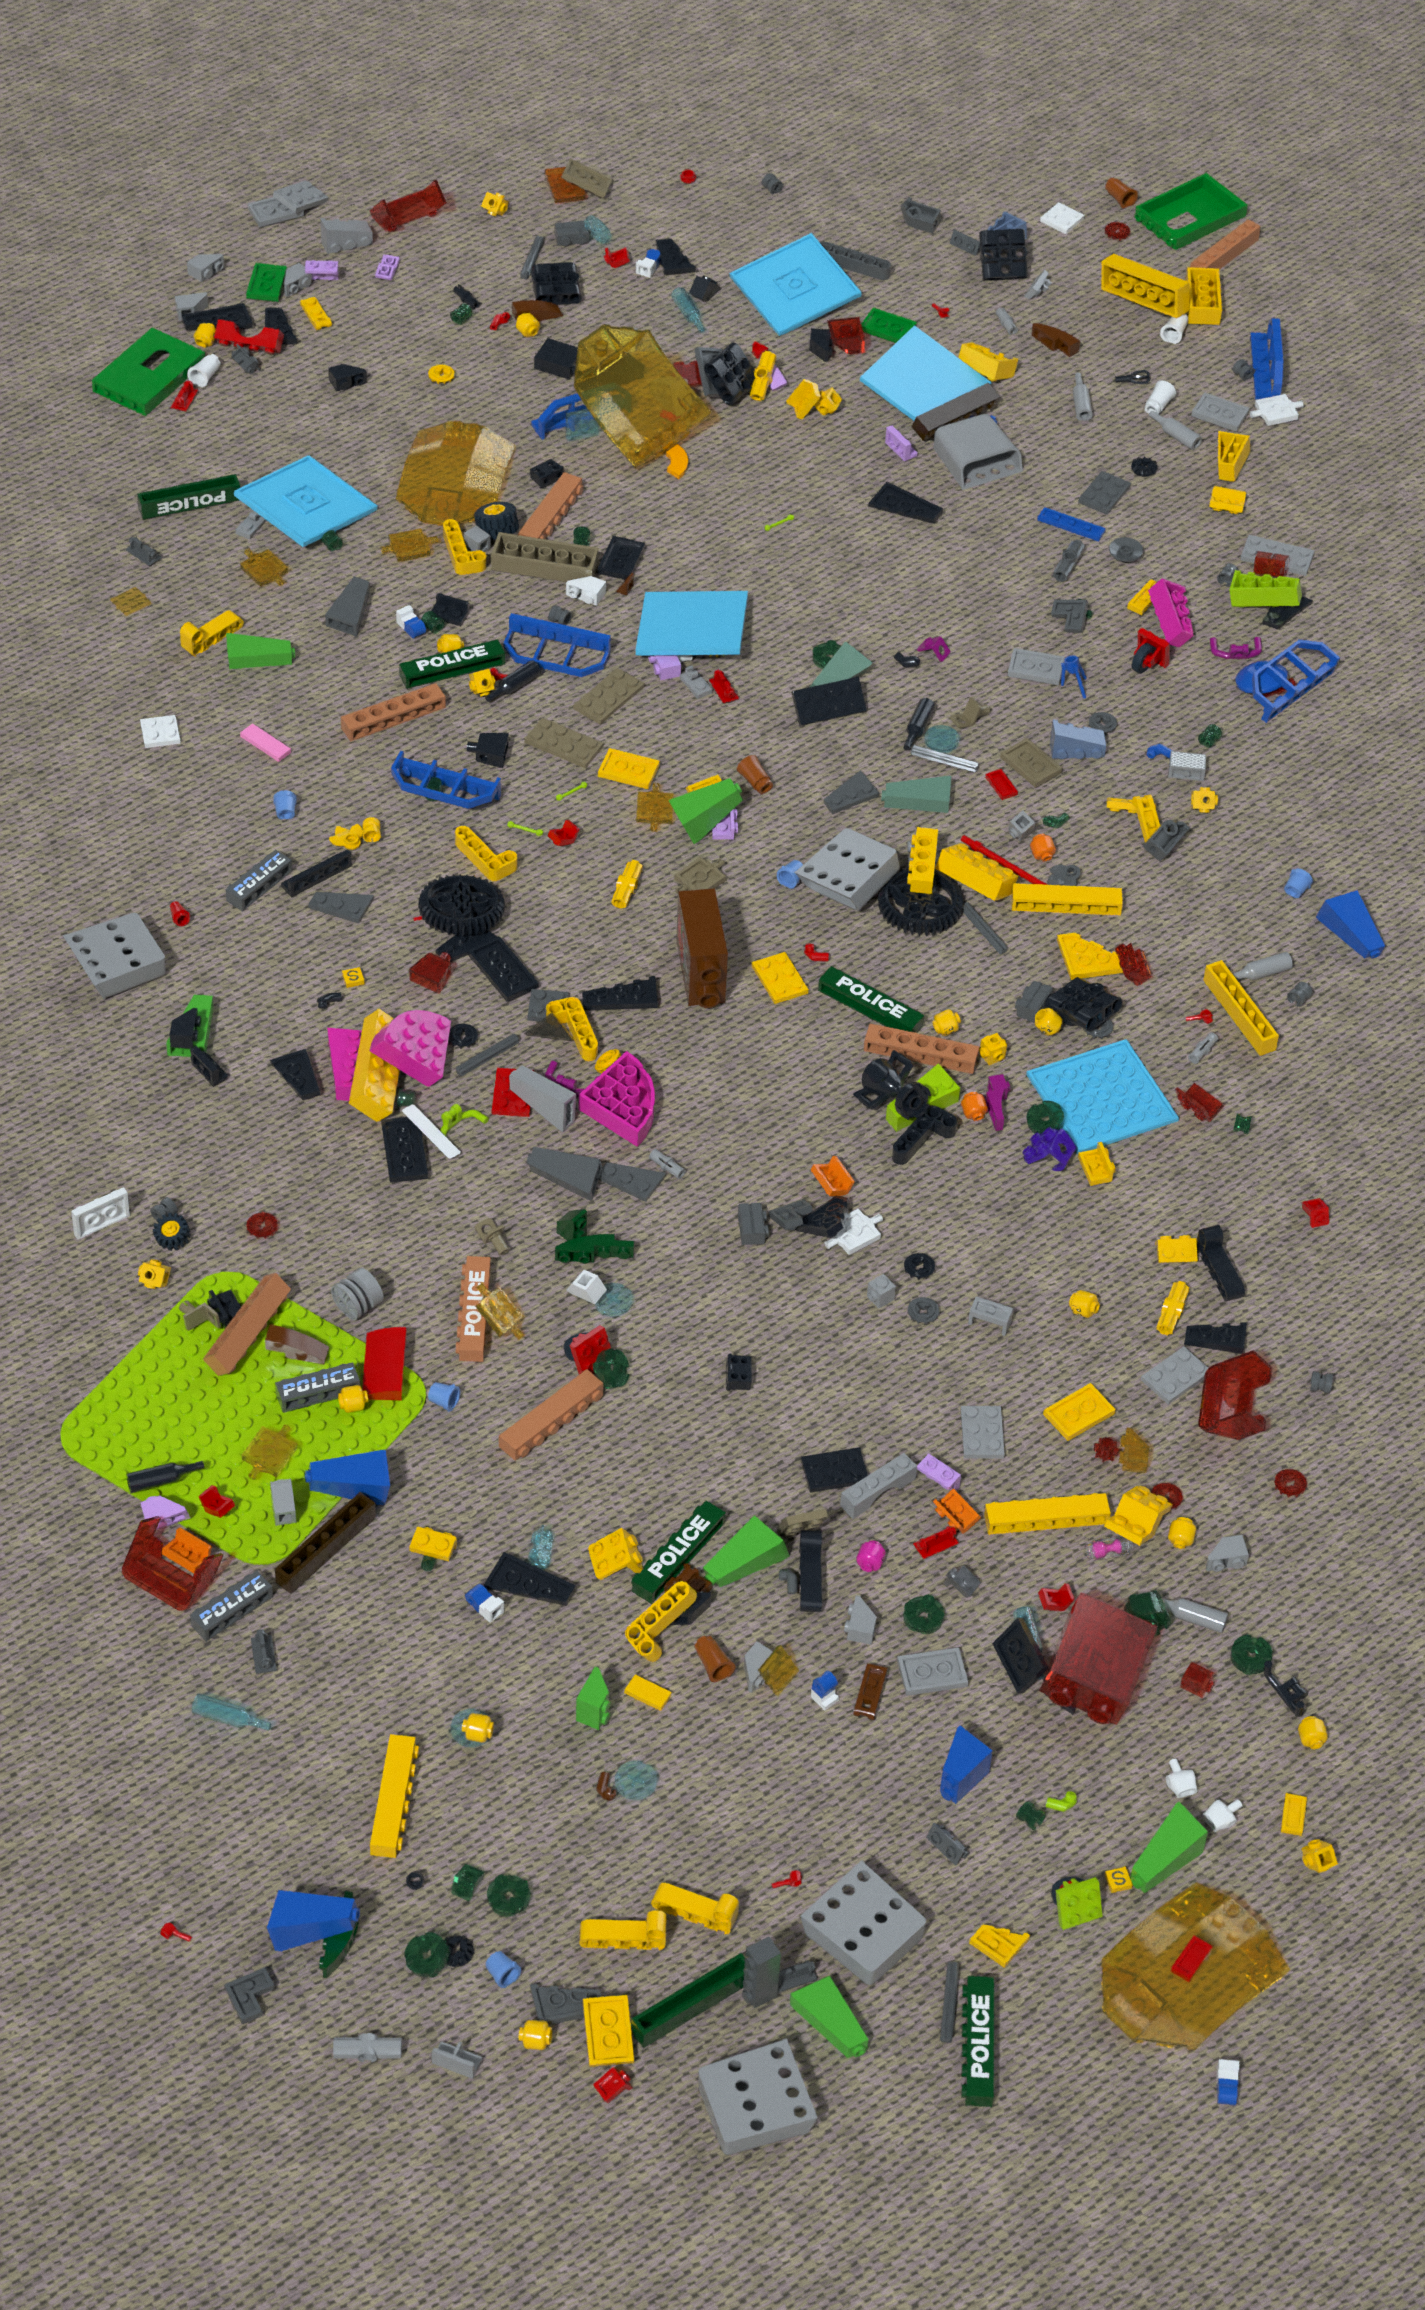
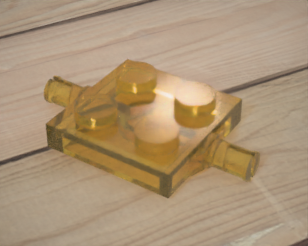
M421 528L388 535L390 545L381 546L382 554L392 552L395 554L398 562L430 556L429 544L438 543L437 535L426 537Z
M249 548L244 551V554L249 558L240 563V568L260 587L271 581H275L278 586L284 584V580L280 577L288 573V567L270 550L267 549L256 554Z
M653 783L652 791L638 792L636 822L650 823V830L653 831L654 826V832L658 830V823L672 824L673 808L669 800L673 799L674 793L661 792L659 783H657V788L656 783Z
M483 1282L479 1284L476 1288L483 1297L481 1302L475 1306L499 1337L511 1331L517 1340L522 1338L524 1334L517 1326L519 1321L524 1318L521 1312L500 1286L489 1292Z
M284 1424L279 1433L264 1426L261 1427L241 1457L242 1460L253 1466V1469L248 1474L250 1479L255 1480L260 1472L269 1473L277 1477L298 1447L297 1443L286 1438V1435L291 1430L289 1426Z

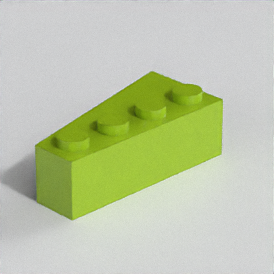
M1235 570L1229 589L1232 607L1299 606L1302 598L1300 579L1283 576L1272 578L1269 574L1256 576L1254 572L1241 574L1239 570Z
M939 1063L916 1081L923 1084L931 1092L927 1102L930 1106L944 1109L959 1102L960 1087ZM894 1099L887 1105L886 1120L897 1132L911 1125L916 1120V1117L907 1120L898 1114L895 1109L896 1099Z

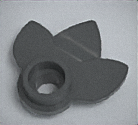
M1055 865L1049 869L1052 874L1049 876L1047 884L1076 886V881L1081 875L1080 869L1076 865Z

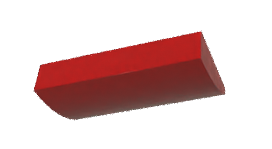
M406 1327L383 1328L367 1333L362 1391H367L368 1400L402 1401L407 1338Z

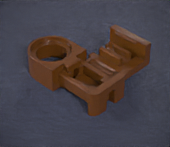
M684 1564V1570L676 1579L672 1577L664 1586L665 1593L680 1581L686 1582L696 1592L706 1593L712 1589V1583L699 1576V1570L696 1568L692 1570L689 1564Z

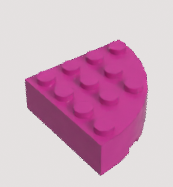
M412 1010L404 1012L381 1028L373 1038L369 1051L425 1086L430 1087L443 1077L451 1020L430 1011Z
M626 1051L579 1094L578 1110L638 1147L651 1129L654 1118L655 1090L652 1079L643 1068L642 1063Z

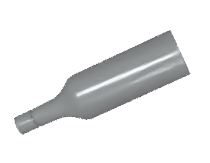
M1076 373V386H1074L1072 392L1076 417L1079 421L1090 420L1093 413L1089 389L1083 384L1081 373Z
M1153 410L1150 411L1149 416L1161 424L1165 433L1193 451L1201 445L1202 436L1174 418H1164Z
M1282 952L1246 964L1244 969L1233 973L1237 980L1242 978L1257 980L1291 969L1293 966L1292 959L1288 952Z
M1151 1595L1149 1602L1170 1610L1178 1619L1220 1633L1223 1632L1228 1617L1226 1612L1182 1598L1167 1600Z

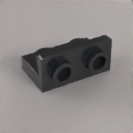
M437 593L436 603L430 611L429 617L462 626L469 615V602Z
M197 1046L190 1049L191 1064L213 1087L228 1079L226 1072L209 1054L201 1051Z
M213 1290L209 1291L208 1306L218 1314L220 1324L225 1329L241 1306L232 1290L215 1295Z

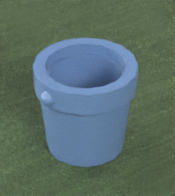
M287 790L277 792L273 796L277 817L279 819H292L295 816V805L297 803L295 793Z
M793 860L787 865H783L776 875L779 883L793 889L800 880L794 872L803 864L798 860Z
M1298 868L1291 870L1284 890L1286 894L1299 898L1306 889L1311 888L1313 879L1305 870Z
M435 1382L429 1390L428 1400L449 1412L459 1402L461 1391L455 1384L447 1385Z
M501 1951L493 1953L485 1964V1967L500 1988H506L515 1982L521 1974V1967Z

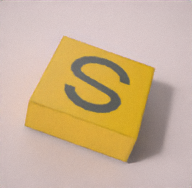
M360 967L342 971L346 988L364 985V978Z
M1126 1867L1105 1871L1104 1875L1111 1893L1132 1889V1882Z

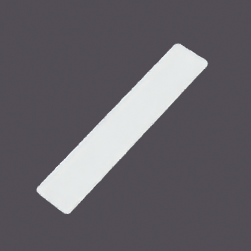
M414 1104L402 1110L449 1159L461 1153Z

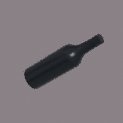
M530 660L501 679L499 686L485 696L486 701L490 702L501 694H512L541 674L539 665L534 660Z
M922 698L919 700L907 725L908 737L903 746L905 750H910L914 740L921 737L935 709V703L931 699Z
M199 1461L180 1465L170 1462L127 1473L126 1478L130 1493L177 1482L187 1473L204 1469V1463Z

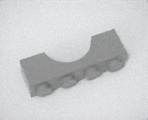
M905 1453L901 1454L841 1493L840 1506L852 1519L867 1511L874 1500L887 1489L892 1487L901 1489L916 1479L917 1465Z

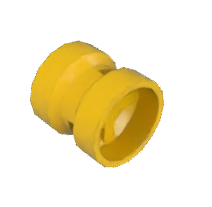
M366 818L362 823L363 839L366 842H372V839L373 842H377L381 838V826L377 818Z

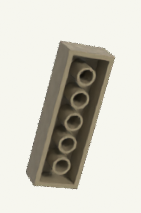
M501 532L498 533L491 554V570L564 582L589 576L594 577L599 563V548Z

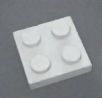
M1058 202L1041 217L1040 222L1067 234L1084 219V215Z
M175 715L140 719L145 748L180 744Z

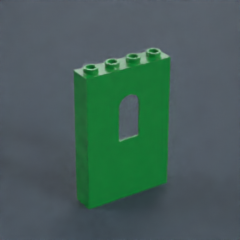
M1204 173L1137 205L1134 218L1137 222L1143 224L1147 230L1152 231L1157 238L1162 239L1169 247L1178 250L1246 217L1248 204L1208 173ZM1186 212L1197 219L1180 229H1172L1167 225L1169 220Z
M152 327L92 379L93 392L143 416H147L188 379V370L205 357V351ZM165 350L170 354L154 370L141 365L156 351Z

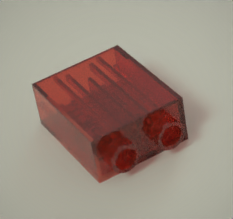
M1080 1592L1067 1616L1048 1665L1049 1669L1045 1673L1039 1691L1047 1694L1049 1699L1056 1705L1063 1707L1071 1705L1086 1712L1088 1717L1096 1723H1112L1117 1725L1129 1705L1158 1626Z

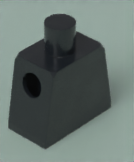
M480 733L478 742H467V752L476 753V762L503 768L509 746V733Z

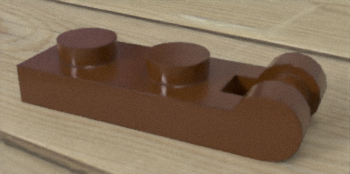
M867 1663L853 1716L860 1717L862 1715L870 1720L875 1719L888 1668ZM863 1704L871 1705L870 1709L862 1707Z

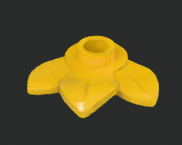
M359 824L353 825L350 830L336 826L335 836L329 837V841L335 846H344L349 850L357 849L361 845L360 838L363 836V830Z

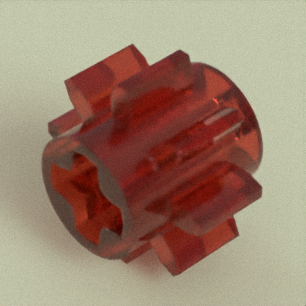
M1110 1437L1099 1438V1442L1094 1443L1095 1458L1099 1457L1102 1459V1462L1107 1460L1113 1461L1114 1456H1118L1117 1441H1113Z

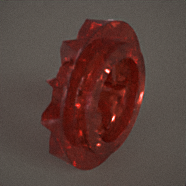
M1111 222L1106 225L1105 234L1108 238L1112 237L1113 240L1116 238L1120 241L1121 238L1126 239L1129 236L1130 228L1121 222Z
M264 1212L252 1215L246 1223L250 1236L254 1235L257 1239L259 1237L266 1239L269 1235L273 1236L278 1226L276 1218ZM265 1222V1227L259 1229V1226Z
M1293 1469L1280 1471L1274 1480L1275 1489L1280 1491V1495L1286 1494L1288 1498L1290 1496L1297 1498L1299 1494L1304 1493L1307 1486L1304 1475ZM1291 1481H1292V1482L1294 1481V1485H1293V1486H1292V1485H1290V1486H1288V1487L1286 1486V1485H1287V1482L1290 1483Z
M1171 1483L1157 1484L1150 1492L1156 1496L1160 1495L1163 1497L1169 1493L1167 1502L1173 1504L1171 1509L1176 1510L1182 1503L1183 1495L1181 1490Z

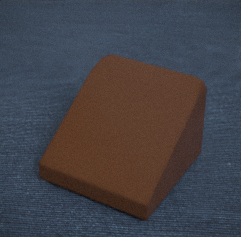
M631 573L621 583L616 592L623 595L629 594L634 587V573Z

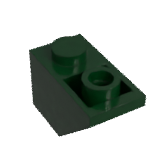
M587 1210L569 1211L557 1221L556 1233L567 1241L587 1236Z

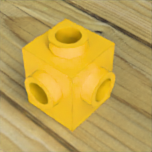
M487 192L481 207L487 209L488 214L495 217L497 214L503 216L508 209L509 202L504 200L505 196L497 192L495 195Z
M831 387L819 392L820 399L814 405L821 415L834 413L842 401V398Z
M490 669L469 674V687L474 694H480L481 697L488 695L490 690L495 689V679L491 675Z
M1200 787V791H1191V808L1199 809V812L1210 813V809H1214L1218 804V795H1215V791H1210L1211 787Z
M998 1033L986 1036L981 1039L979 1053L988 1065H992L1005 1059L1007 1043Z
M150 1259V1261L144 1262L139 1267L138 1276L140 1277L138 1282L145 1283L144 1286L151 1289L166 1287L171 1267L161 1265L162 1261Z
M1315 1839L1308 1842L1307 1846L1301 1848L1303 1863L1311 1870L1321 1873L1338 1864L1332 1844Z

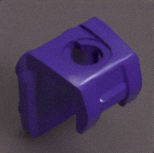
M1048 1127L1042 1134L1037 1132L1030 1138L1031 1145L1027 1146L1022 1154L1027 1164L1036 1162L1051 1154L1059 1161L1052 1170L1062 1171L1076 1150V1146L1064 1129L1057 1130ZM1058 1144L1065 1145L1067 1150L1061 1152Z

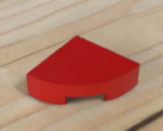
M755 341L752 345V353L759 359L762 353L768 351V347Z

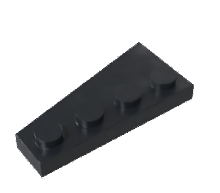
M244 303L181 315L185 330H197L198 326L202 323H211L216 329L218 319L232 321L239 328H253L252 320Z

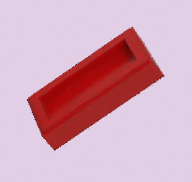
M1002 769L985 774V778L1001 800L1018 795L1017 789Z
M1194 1935L1171 1967V1972L1190 1983L1211 1953L1213 1946Z

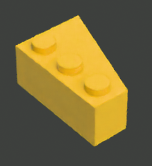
M972 342L961 345L958 357L975 371L986 376L990 381L1012 378L1019 360L1015 357L1013 359L1005 358L1001 352H999V355L990 352L989 348Z
M1218 431V473L1220 480L1235 482L1250 453V436Z

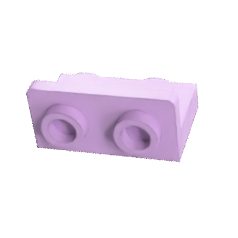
M306 261L305 273H310L312 280H338V261Z
M892 425L886 427L885 443L903 461L917 456V452L911 447L909 440L903 437Z
M733 809L712 829V839H734V833H738V822H734V820H737V809Z
M929 1453L917 1465V1470L940 1484L944 1489L952 1490L954 1488L957 1491L960 1488L961 1474Z

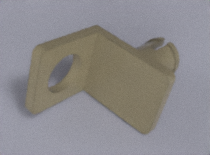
M970 697L964 713L950 715V719L958 728L970 727L975 725L978 716L989 715L990 708L987 704L979 705L973 697ZM957 719H962L965 723H961Z
M491 1218L475 1224L474 1228L483 1243L492 1242L499 1256L509 1251L510 1248L502 1237L505 1229L504 1225L496 1227ZM484 1225L492 1228L487 1234H484L481 1230Z
M184 1301L185 1304L183 1302L180 1304L179 1310L185 1314L183 1318L188 1331L206 1320L210 1321L218 1329L221 1327L218 1314L205 1302L196 1308L189 1301Z

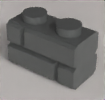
M586 220L555 223L554 234L557 246L589 243V229Z
M1032 981L1029 987H1025L1023 997L1021 999L1018 998L1015 1003V1009H1017L1016 1016L1035 1023L1036 1013L1041 1009H1045V1002L1053 994V988L1045 984L1042 985L1040 982Z
M761 1203L739 1204L738 1221L741 1245L765 1244V1237L769 1236L768 1225H764V1222L767 1221L766 1210H762Z

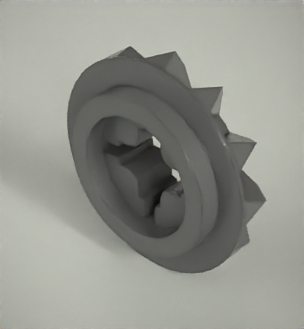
M1098 712L1089 718V726L1093 729L1104 731V734L1107 732L1112 733L1113 729H1116V718L1109 713Z
M1107 1019L1099 1025L1101 1027L1100 1030L1095 1028L1092 1031L1085 1029L1083 1031H1086L1087 1036L1092 1035L1093 1039L1095 1037L1102 1039L1104 1036L1108 1037L1112 1032L1113 1024L1110 1019Z
M920 1297L909 1303L908 1314L911 1320H916L918 1324L920 1322L927 1324L928 1322H934L938 1318L939 1307L932 1299ZM920 1309H922L923 1311L927 1310V1314H920Z

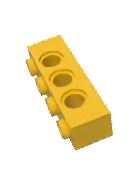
M917 827L916 834H912L911 845H915V847H911L910 858H913V860L909 861V871H912V874L908 873L907 884L911 885L910 892L932 894L938 829Z

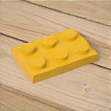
M609 748L598 770V777L649 789L660 766V761Z
M786 952L752 962V968L774 1004L808 994L807 986Z
M1089 1383L1044 1409L1043 1415L1069 1441L1113 1416L1116 1409Z
M627 1995L583 1999L589 2067L634 2063Z

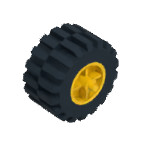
M492 502L481 506L474 512L476 526L488 533L490 540L497 539L499 532L514 534L519 529L516 507L512 503Z

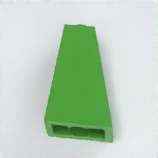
M226 633L229 669L291 665L292 658H295V649L291 648L289 640Z
M193 995L184 1013L192 1008L198 1009V1016H201V1026L197 1027L199 1036L198 1041L194 1042V1047L197 1046L201 1051L206 1052L214 1008L213 996ZM170 1037L168 1038L166 1043L168 1056L191 1057L189 1048L170 1047Z
M830 1976L791 1993L790 2005L844 2056L847 2058L852 2056L860 2057L866 2052L869 2039Z

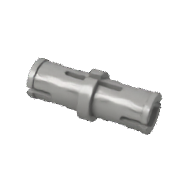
M1003 307L1002 310L1001 308L997 309L996 315L1001 321L1000 324L1006 328L1009 335L1012 333L1016 334L1018 328L1013 323L1012 317L1007 314Z
M1209 1032L1203 1041L1197 1043L1195 1050L1188 1056L1190 1062L1197 1064L1204 1055L1210 1052V1048L1218 1041V1036L1215 1033Z
M654 1149L649 1155V1159L660 1165L663 1171H668L677 1179H681L684 1176L686 1170L675 1163L673 1158L665 1156L657 1149ZM663 1160L667 1162L669 1165H671L672 1168L665 1164Z

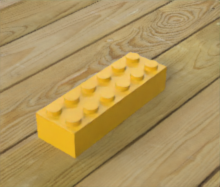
M1112 254L1101 261V290L1174 318H1179L1189 311L1190 282L1116 254Z
M377 1009L364 1018L349 1099L351 1106L376 1122L381 1121V1119H384L393 1112L400 1072L398 1068L369 1051L375 1035L382 1027L394 1019L381 1009Z

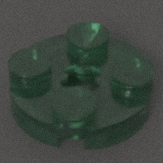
M828 640L826 643L817 645L813 648L812 652L813 663L817 667L824 669L832 659L831 657H826V655L834 656L841 645L837 644L834 640Z
M1046 1100L1042 1101V1104L1032 1105L1026 1115L1028 1128L1034 1134L1037 1132L1042 1134L1048 1127L1059 1130L1065 1122L1061 1106L1053 1101ZM1046 1116H1049V1120L1043 1121L1041 1119L1045 1118Z
M613 1348L601 1351L597 1356L596 1362L593 1363V1370L597 1373L599 1380L603 1382L606 1389L618 1388L625 1385L628 1381L627 1367H629V1363L624 1353Z
M932 1595L919 1596L911 1599L904 1605L903 1620L910 1630L921 1632V1634H931L941 1628L945 1612L943 1606ZM920 1613H928L927 1618L919 1617Z
M1244 1635L1237 1638L1232 1645L1230 1652L1231 1661L1238 1670L1246 1675L1264 1672L1265 1661H1272V1648L1261 1637L1257 1639L1251 1637L1252 1635ZM1247 1652L1255 1653L1256 1655L1255 1657H1249Z
M501 1874L496 1876L495 1880L488 1887L487 1902L492 1910L500 1916H516V1914L525 1911L529 1906L531 1893L526 1880L513 1875ZM511 1892L515 1897H510L509 1900H506L503 1894Z
M433 1932L424 1933L425 1935L415 1936L409 1941L405 1948L404 1957L412 1973L420 1977L433 1978L445 1967L450 1949L441 1936ZM431 1950L430 1957L424 1959L422 1954Z

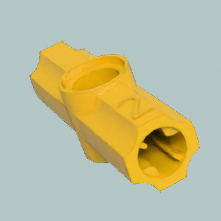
M770 351L762 353L759 366L754 371L755 379L750 398L757 401L764 400L767 388L772 383L771 375L777 356Z
M632 860L628 862L623 874H620L618 877L616 890L611 900V904L617 908H626L631 895L635 894L634 889H637L638 879L643 869V865L639 861Z
M1174 1282L1169 1296L1164 1300L1161 1316L1156 1328L1161 1334H1173L1176 1323L1180 1319L1181 1313H1183L1185 1300L1190 1288L1185 1282Z

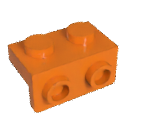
M832 1156L828 1164H813L811 1172L829 1196L847 1195L855 1182L837 1156Z
M954 1488L939 1502L936 1499L933 1501L937 1506L934 1510L942 1518L946 1516L950 1520L947 1522L948 1525L954 1527L956 1531L959 1529L962 1534L967 1532L981 1519L978 1513Z
M179 1527L176 1530L175 1538L162 1548V1555L195 1574L210 1561L212 1547Z

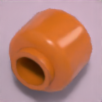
M1038 834L1033 837L1030 843L1033 856L1037 860L1049 861L1056 852L1054 842L1049 835Z
M970 1092L963 1096L961 1107L965 1117L973 1119V1121L983 1119L984 1115L988 1112L984 1096L977 1092Z

